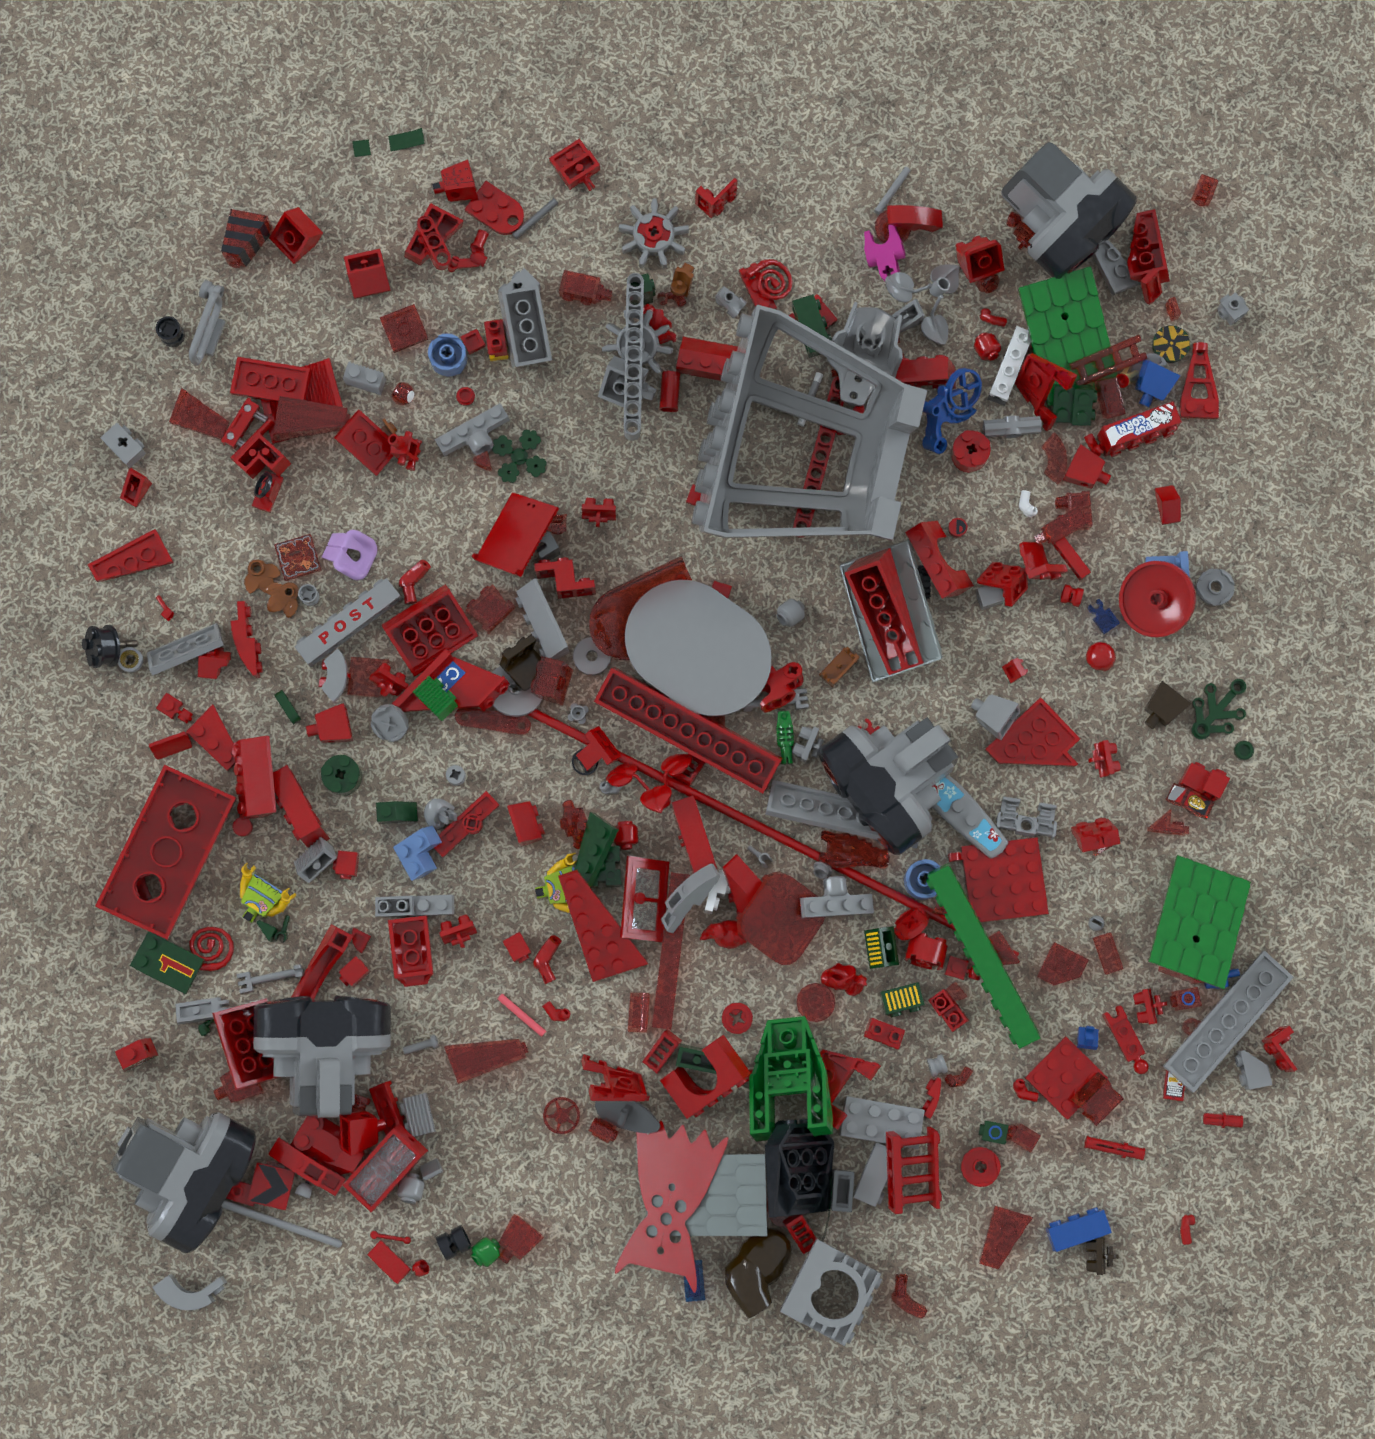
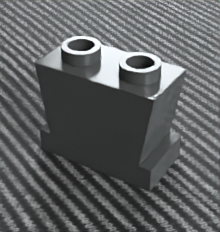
M832 1169L831 1211L852 1212L854 1172Z

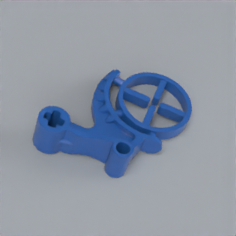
M968 368L956 370L949 377L946 387L944 385L939 386L938 395L928 402L925 401L922 411L927 416V427L922 441L924 449L942 454L947 448V440L942 437L941 433L942 423H960L976 413L977 410L972 406L979 399L982 389L981 378L976 371ZM966 372L972 374L974 382L966 384ZM958 377L960 386L964 387V389L970 390L975 388L974 393L969 401L967 392H964L962 389L959 388L952 390L953 385ZM961 394L962 405L957 406L952 397ZM955 409L967 410L959 414L954 413Z

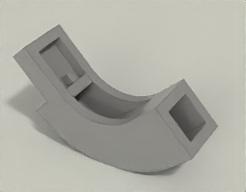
M170 1274L152 1288L166 1304L181 1310H196L215 1302L216 1300L211 1294L213 1293L216 1296L225 1289L223 1285L227 1281L224 1276H221L203 1290L192 1292L184 1289L174 1275Z

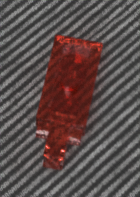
M1076 507L1041 528L1042 532L1034 536L1039 545L1046 541L1049 544L1052 542L1056 543L1088 523L1080 508Z

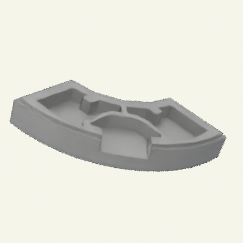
M336 649L324 660L327 667V678L321 687L334 703L340 698L347 684L348 666L344 655L339 649Z

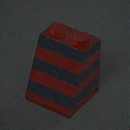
M230 209L221 249L229 266L234 268L246 267L273 232V227L267 215Z

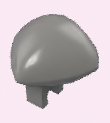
M431 799L424 808L426 823L438 831L445 824H449V819L457 821V814L454 812L455 807L443 799Z

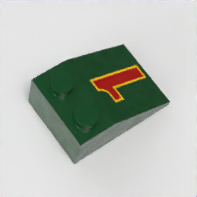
M148 931L130 966L187 994L205 959Z

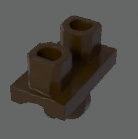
M1103 1237L1086 1242V1252H1096L1097 1260L1086 1261V1270L1097 1272V1275L1106 1274L1105 1259H1107V1266L1113 1267V1259H1119V1254H1113V1246H1107V1254H1105V1238Z

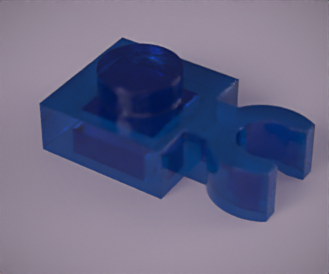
M1097 599L1095 602L1098 604V609H1094L1090 604L1088 610L1096 615L1093 621L1104 635L1118 626L1120 622L1111 609L1104 610L1103 602Z

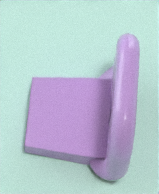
M349 530L346 534L332 533L322 558L333 562L334 568L349 578L362 580L367 576L376 557L377 545L372 538L357 530ZM348 548L359 551L360 558L358 561H353L346 553Z

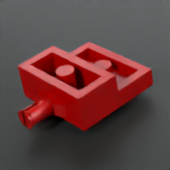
M580 138L549 158L550 163L569 190L582 183L586 185L589 191L596 187L590 178L600 171V164L591 151H588Z
M1098 818L1095 822H1080L1076 826L1071 827L1072 835L1077 839L1078 847L1082 852L1121 844L1119 831L1109 819Z

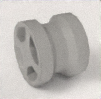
M453 765L447 769L446 779L450 784L459 786L464 783L466 773L462 767Z
M942 1054L938 1055L937 1058L927 1059V1064L933 1078L937 1077L940 1073H948Z

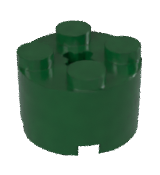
M336 755L329 758L322 766L321 779L324 786L332 793L347 796L359 788L362 781V771L352 758L346 755ZM340 772L345 773L344 779L342 780L339 778Z

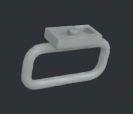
M218 292L210 294L189 349V360L195 366L202 362L205 354L214 355L225 325V320L218 318L222 308V298Z

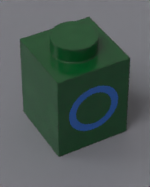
M985 1120L984 1124H980L978 1135L982 1136L981 1140L1005 1145L1009 1125Z

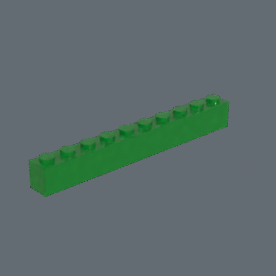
M947 863L929 872V879L926 882L931 890L935 889L938 895L935 897L940 908L944 906L947 912L944 915L949 925L953 923L956 929L954 934L958 942H963L965 946L963 951L967 959L971 958L975 964L972 966L977 976L980 975L984 982L981 985L986 994H991L993 999L990 1001L995 1011L999 1009L1002 1015L999 1017L1004 1028H1009L1011 1032L1009 1037L1013 1045L1017 1044L1020 1049L1040 1039L1038 1029L950 864Z

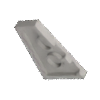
M1101 240L1098 243L1099 250L1092 257L1111 294L1115 295L1140 285L1141 282L1130 279L1128 264L1121 257V253L1109 240Z

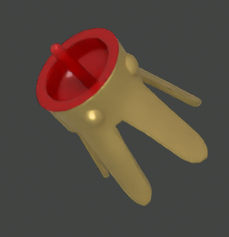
M1126 366L1116 376V385L1120 388H1125L1130 384L1137 383V380L1131 381V379L1139 373L1138 370L1127 373L1130 366Z

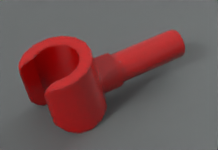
M158 595L156 599L164 609L160 615L167 621H170L174 616V612L167 607L161 596Z

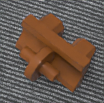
M684 263L682 268L677 266L670 287L674 295L688 297L694 277L693 272L695 268Z

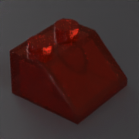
M542 656L541 661L536 666L537 674L531 683V693L538 698L563 706L573 669L564 661Z

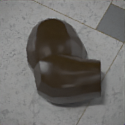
M768 1228L767 1236H750L741 1244L736 1256L725 1266V1284L732 1298L748 1319L759 1314L772 1303L768 1286L778 1281L791 1258L792 1249L790 1241L778 1229Z

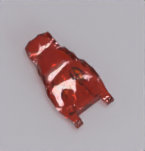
M829 831L821 832V840L827 842L826 853L821 852L818 859L820 862L836 868L873 866L885 869L888 867L890 859L888 850L873 847L872 842H866V839L859 840L857 835L851 836L849 833H831Z

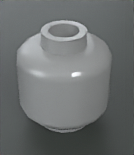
M788 599L777 608V619L783 626L793 627L804 619L805 607L799 600Z
M408 1173L398 1185L397 1195L401 1198L400 1201L416 1204V1201L422 1199L425 1183L419 1179V1175Z

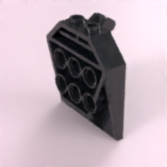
M799 1119V1123H797V1120H778L775 1123L773 1133L765 1144L769 1217L829 1211L830 1175L832 1179L834 1140L829 1134L813 1136L808 1129V1119Z

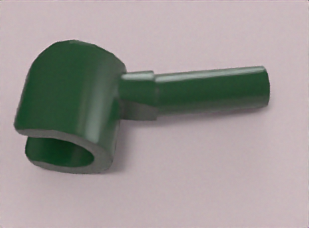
M285 915L281 931L275 935L276 941L279 938V934L284 935L283 942L287 941L288 933L286 931L290 916Z
M214 1019L199 1025L198 1031L201 1036L211 1032L209 1025L214 1022Z

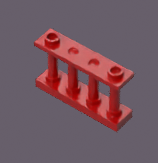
M931 1126L927 1127V1135L901 1138L894 1131L886 1132L888 1209L894 1214H903L905 1204L927 1201L934 1208L940 1209V1202L942 1201V1194L939 1189L938 1157L940 1135ZM927 1143L928 1155L902 1158L901 1149L903 1146ZM928 1163V1174L902 1176L901 1168L903 1166ZM924 1182L929 1184V1193L910 1196L902 1195V1187L904 1185Z

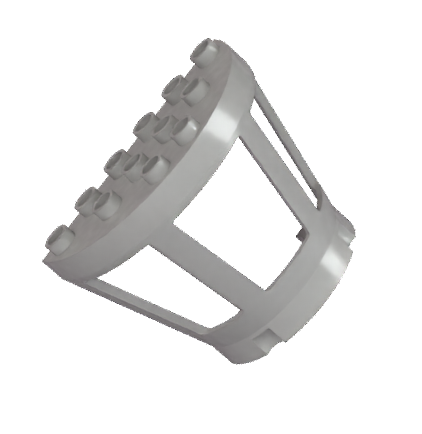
M756 305L751 315L742 313L736 330V336L742 337L737 351H732L730 359H726L722 371L721 381L727 382L726 387L723 389L721 396L718 395L716 401L711 403L706 424L715 427L713 432L708 433L707 439L703 438L700 446L698 461L706 462L704 470L700 469L696 480L695 492L701 493L700 501L696 502L691 523L699 525L700 532L722 538L871 535L893 540L902 503L895 501L909 435L919 428L927 390L902 383L779 310ZM777 330H781L875 385L864 413L853 411L760 378L762 366ZM751 402H756L853 436L855 441L848 464L843 492L734 483L735 467ZM729 503L839 511L840 527L729 529Z

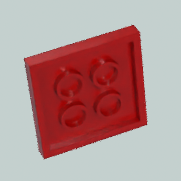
M1065 1036L1028 1073L1025 1079L1068 1120L1108 1077Z

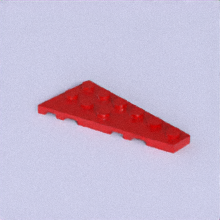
M578 870L558 876L593 982L648 964V961L630 939L620 938L621 926L592 891Z

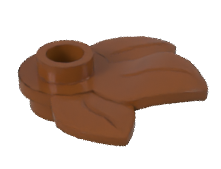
M259 559L253 560L247 568L248 575L244 579L245 588L249 594H252L258 588L267 593L265 589L274 583L273 579L279 577L281 573L273 564H265ZM256 566L261 567V570L259 572L254 571V568Z
M292 582L270 584L265 589L271 596L267 603V610L269 612L283 610L287 618L292 617L298 609V586ZM288 588L292 589L291 595H287L286 590Z

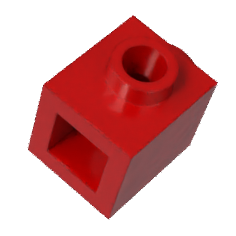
M338 850L337 859L333 861L335 874L340 875V879L345 880L357 877L360 854L358 852Z

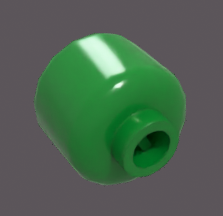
M483 1237L472 1247L471 1258L479 1267H489L500 1257L499 1248L501 1246L494 1238L490 1240L487 1237Z

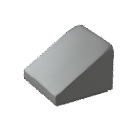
M437 1158L420 1167L425 1181L444 1171Z

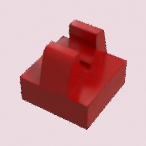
M1018 657L1002 666L1010 683L1019 680L1028 672V669H1024L1021 664L1024 661L1018 659Z

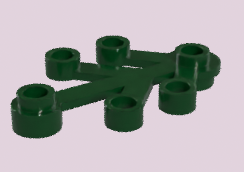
M1235 679L1231 682L1230 691L1217 706L1215 697L1216 686L1209 683L1204 687L1209 715L1205 720L1202 708L1204 700L1198 697L1192 701L1196 722L1192 725L1191 732L1196 739H1206L1210 733H1224L1228 735L1234 731L1232 723L1211 725L1214 720L1232 718L1242 720L1246 717V711L1242 708L1233 711H1223L1236 695L1245 692L1246 683L1242 679ZM1235 684L1240 686L1239 691L1234 689ZM1208 686L1213 688L1212 693L1207 691ZM1196 700L1201 702V707L1195 705ZM1237 711H1241L1243 713V717H1238ZM1225 725H1229L1231 727L1230 732H1227L1225 730ZM1198 727H1202L1204 729V733H1199Z

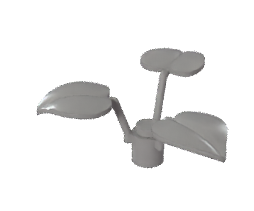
M945 264L935 267L930 275L933 283L918 289H913V280L906 273L897 272L887 276L885 279L887 290L899 302H909L912 299V293H918L926 289H930L932 296L938 297L930 317H925L922 320L921 329L926 338L939 345H944L948 339V324L942 315L934 316L940 300L943 298V294H952L958 289L960 266Z

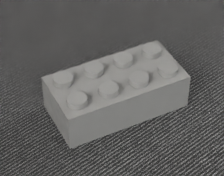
M538 285L498 292L512 368L551 361L552 356Z
M845 1096L843 1112L847 1114V1117L840 1126L839 1135L886 1143L887 1131H894L901 1138L921 1136L925 1110ZM919 1144L903 1147L919 1149Z

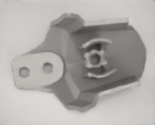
M854 302L844 330L837 331L832 338V342L895 378L903 357L902 349L897 345L902 315L899 314L897 319L879 308H857L858 303ZM827 358V362L837 371L839 376L840 400L850 406H863L875 385ZM855 393L856 399H852L850 396Z

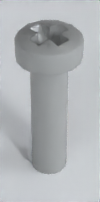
M431 1035L428 1040L403 1047L404 1054L406 1055L432 1046L434 1049L438 1048V1039L436 1035Z

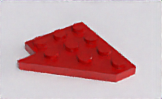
M1040 697L1011 725L1002 740L996 738L985 751L998 764L1075 767L1078 763L1067 751L1080 738Z

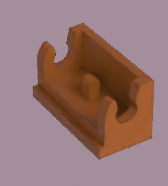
M844 647L819 676L833 688L859 661L860 657L856 653L853 654L849 647Z

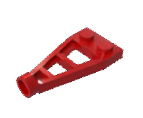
M1193 343V353L1180 397V418H1219V398L1208 357V343ZM1195 366H1204L1205 379L1194 378ZM1194 384H1204L1208 393L1206 399L1191 397Z

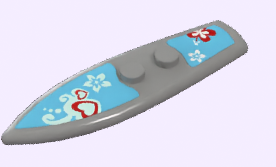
M947 775L932 786L941 798V801L935 804L933 808L946 822L990 859L1004 851L1008 845V840L974 798L956 780Z

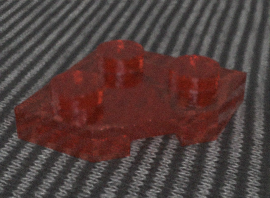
M1053 942L1036 977L1053 986L1079 978L1089 959Z

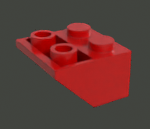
M381 249L344 256L354 299L391 291Z

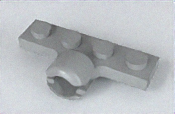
M499 403L434 440L444 457L466 445L470 447L474 455L484 456L492 450L494 445L488 433L510 421Z
M832 876L823 880V897L800 898L802 918L874 913L872 894L850 895L847 892L846 878L843 876Z

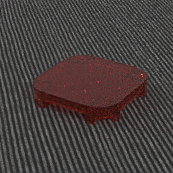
M779 871L769 875L765 874L760 879L763 883L742 913L738 912L735 919H737V934L771 960L781 965H790L802 956L826 917L802 918L800 898L818 896L792 876Z

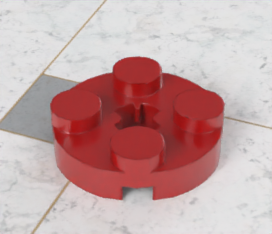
M975 1147L963 1155L960 1168L963 1177L968 1183L977 1187H986L997 1179L1001 1165L999 1158L991 1150L985 1147ZM979 1161L986 1165V1169H983L984 1172L982 1173L975 1169V1165H978L977 1162Z

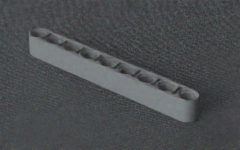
M632 273L628 276L626 289L624 436L630 441L637 440L641 434L644 280L638 273ZM638 282L640 285L633 287L631 283ZM632 300H637L640 303L637 305H632L630 302ZM637 318L639 322L632 323L630 319ZM631 336H637L639 339L637 341H631L629 338ZM631 354L639 356L637 359L629 358ZM636 372L638 376L632 378L629 376V373ZM631 390H635L638 392V394L635 396H631L628 394V392ZM634 408L638 412L636 414H630L628 413V410ZM629 427H635L637 428V431L631 433L627 429Z

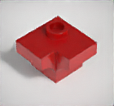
M219 647L198 656V677L217 679L221 673V667L227 666L230 662L231 652H225L223 647Z

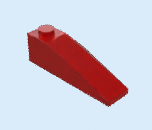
M737 854L722 867L727 884L732 892V900L737 908V916L749 929L773 924L786 911L778 899Z

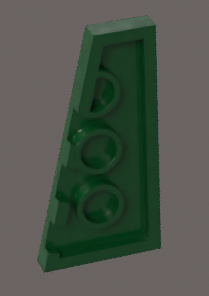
M593 812L589 813L574 869L578 870L591 888L619 830Z

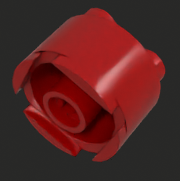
M966 430L955 439L950 453L955 467L966 473L983 468L990 456V441L978 431ZM969 449L973 450L972 454L968 453Z
M921 932L916 937L909 939L904 960L907 962L910 959V964L932 970V966L937 967V970H942L948 945H946L947 940L939 937L932 939L927 934Z

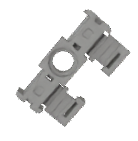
M1003 796L1001 811L996 817V827L998 829L1013 830L1017 835L1034 837L1037 834L1049 836L1051 840L1055 838L1057 822L1054 821L1057 805L1039 803L1037 811H1040V814L1037 818L1018 815L1016 807H1019L1021 799ZM1028 822L1031 825V829H1022L1021 823Z

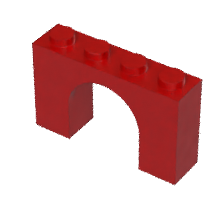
M938 520L920 522L905 532L942 599L959 596L974 587L965 570L956 571L952 569L942 557L937 543L946 538V535Z
M724 1034L702 1049L717 1074V1084L713 1090H706L697 1086L683 1067H677L660 1080L686 1119L692 1115L695 1118L705 1112L703 1108L706 1105L709 1108L719 1102L717 1098L720 1095L723 1098L733 1092L731 1088L734 1085L739 1088L747 1082L746 1077L751 1074Z

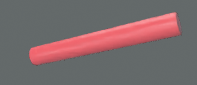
M504 994L498 997L497 1000L539 1036L542 1037L547 1032Z

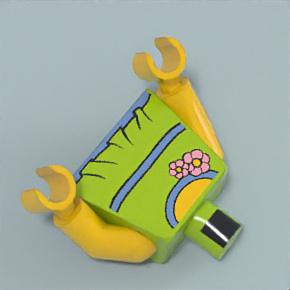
M576 853L567 854L564 859L556 862L547 871V876L544 877L546 885L535 888L537 899L548 897L550 904L555 909L570 913L558 876L574 871L573 865L577 861H573L572 857Z
M245 863L241 868L240 897L242 899L241 903L246 905L248 909L242 917L252 923L258 914L267 918L268 916L273 917L284 912L290 900L295 898L296 894L294 893L289 896L288 890L290 888L281 891L260 876L252 875L256 867L253 865L251 870L247 868L248 863Z

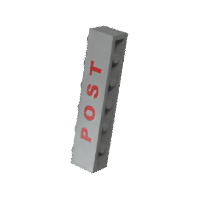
M387 578L378 580L373 585L374 588L370 591L362 592L358 596L359 599L353 603H347L343 607V611L339 614L334 613L327 619V623L316 626L312 630V634L308 637L304 636L296 642L297 645L294 647L310 668L402 600L400 594Z

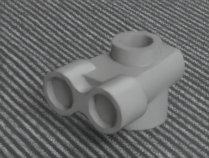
M725 286L715 295L716 303L719 306L725 307L728 310L727 313L732 318H735L747 303L741 296H736Z

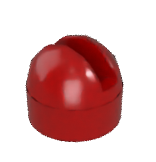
M424 1259L415 1262L412 1266V1271L415 1272L414 1275L418 1277L427 1275L430 1270L428 1263Z

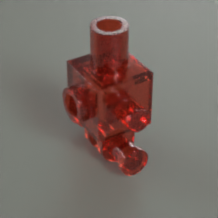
M567 800L562 804L564 812L563 817L560 819V826L562 830H565L567 837L572 836L574 841L573 847L580 849L587 819L582 807L575 808L573 801Z

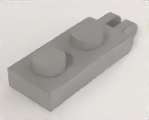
M220 997L175 1004L177 1023L180 1025L214 1019L212 1013L229 1009V1007L222 1008V1006L229 1005V1000H221Z

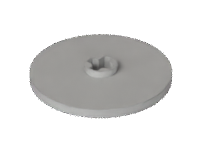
M501 666L492 672L501 677L504 676L510 683L507 691L499 695L492 705L497 711L507 716L519 717L533 712L540 705L544 695L542 680L527 691H523L519 687V691L514 693L512 688L518 685Z

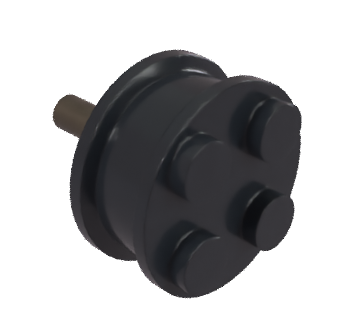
M105 625L103 628L90 626L86 631L85 638L82 639V648L85 650L87 663L93 668H100L104 664L114 667L119 661L121 648L137 647V640L119 641L118 633L112 625Z

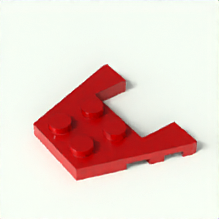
M1031 353L1027 355L1015 384L1026 402H1030L1034 407L1035 416H1040L1044 423L1042 426L1044 430L1048 431L1052 429L1057 416L1044 403L1055 380L1065 390L1072 388L1077 375Z
M822 1049L820 1055L827 1070L833 1127L838 1130L847 1114L832 1105L835 1098L854 1071H857L871 1081L881 1066L876 1062H869Z
M583 1054L581 1060L583 1070L602 1073L606 1087L590 1084L588 1092L591 1101H645L647 1093L641 1074L619 1066L617 1069L607 1066L605 1061L599 1060V1062L589 1060L590 1056Z

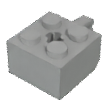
M616 356L611 359L607 365L598 394L599 398L624 407L625 360ZM642 367V399L653 400L657 389L645 382L649 370ZM636 372L629 373V376L635 378L638 376V374ZM631 390L628 392V394L631 396H635L638 394V392L635 390Z

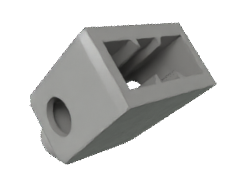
M992 694L987 697L985 702L976 698L971 705L972 709L978 711L976 713L977 722L999 740H1002L1021 712L1018 703Z

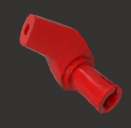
M426 560L418 561L399 579V587L403 590L406 605L417 603L414 586L431 568Z
M551 935L533 961V966L539 970L544 984L556 980L549 963L562 940L555 935Z

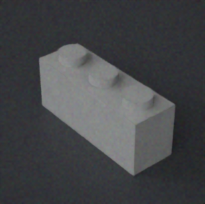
M877 1142L873 1146L853 1194L854 1198L874 1207L877 1204H881L884 1197L882 1190L884 1185L888 1186L886 1146Z

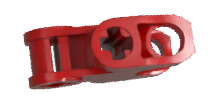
M790 662L779 670L771 666L767 683L762 692H768L769 695L760 703L761 710L764 713L781 708L794 699L796 695L794 690L804 682L802 667L799 663Z

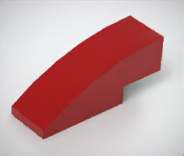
M911 205L887 206L889 225L911 231L922 229L934 232L943 228L942 210Z

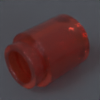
M597 1117L594 1118L588 1130L592 1133V1136L607 1144L610 1141L614 1142L619 1133L616 1130V1125Z

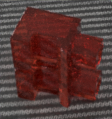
M1090 490L1082 491L1081 493L1068 492L1065 496L1055 499V508L1066 510L1065 515H1057V526L1067 527V530L1091 529L1093 522L1090 509Z

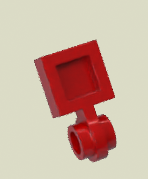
M168 693L164 695L156 707L157 710L171 719H174L178 713L179 716L177 718L186 724L193 719L191 712L185 708L182 711L180 710L184 703Z
M949 956L944 975L964 980L965 973L969 974L968 978L980 981L981 977L975 974L972 966L971 969H967L969 961Z

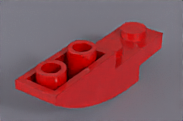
M237 601L238 620L230 621L233 640L246 668L258 679L260 678V673L263 672L262 662H259L258 655L262 653L261 643H258L255 638H250V636H253L252 625H249L248 619L252 616L251 607L245 601Z
M278 1137L268 1155L296 1174L336 1196L346 1180L345 1177L321 1164L303 1151L298 1150L280 1137Z

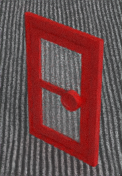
M627 856L620 938L663 943L665 927L661 918L666 913L665 902L668 890L669 861Z

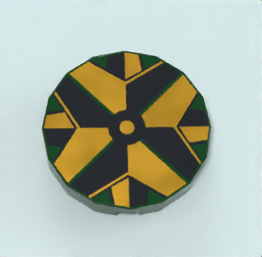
M1173 325L1162 327L1156 332L1152 340L1154 353L1163 357L1167 363L1181 361L1187 355L1190 348L1188 334L1182 328Z

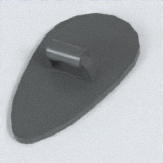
M638 1101L595 1102L597 1114L610 1125L639 1133H652L660 1129V1123L656 1117Z

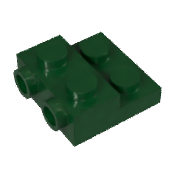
M1054 384L1052 413L1057 416L1055 422L1091 426V421H1095L1096 416L1095 409H1092L1093 403L1097 402V391H1094L1093 386L1073 384L1072 388L1065 390L1060 384Z

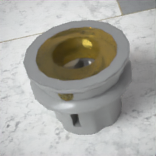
M126 647L120 651L118 665L125 672H136L142 667L143 656L136 648ZM131 657L135 659L133 664H129V658Z

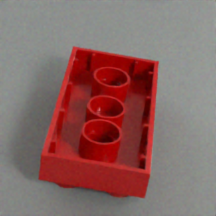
M164 764L95 907L169 940L237 798ZM189 804L194 807L193 810L197 817L195 824L188 828H183V830L175 828L171 816L173 809ZM150 874L156 875L161 884V894L159 897L157 896L148 901L141 899L136 887L139 879L150 876Z

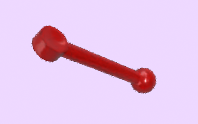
M377 1231L370 1233L372 1239L378 1237L402 1241L405 1244H410L411 1238L408 1236L402 1238L378 1234Z

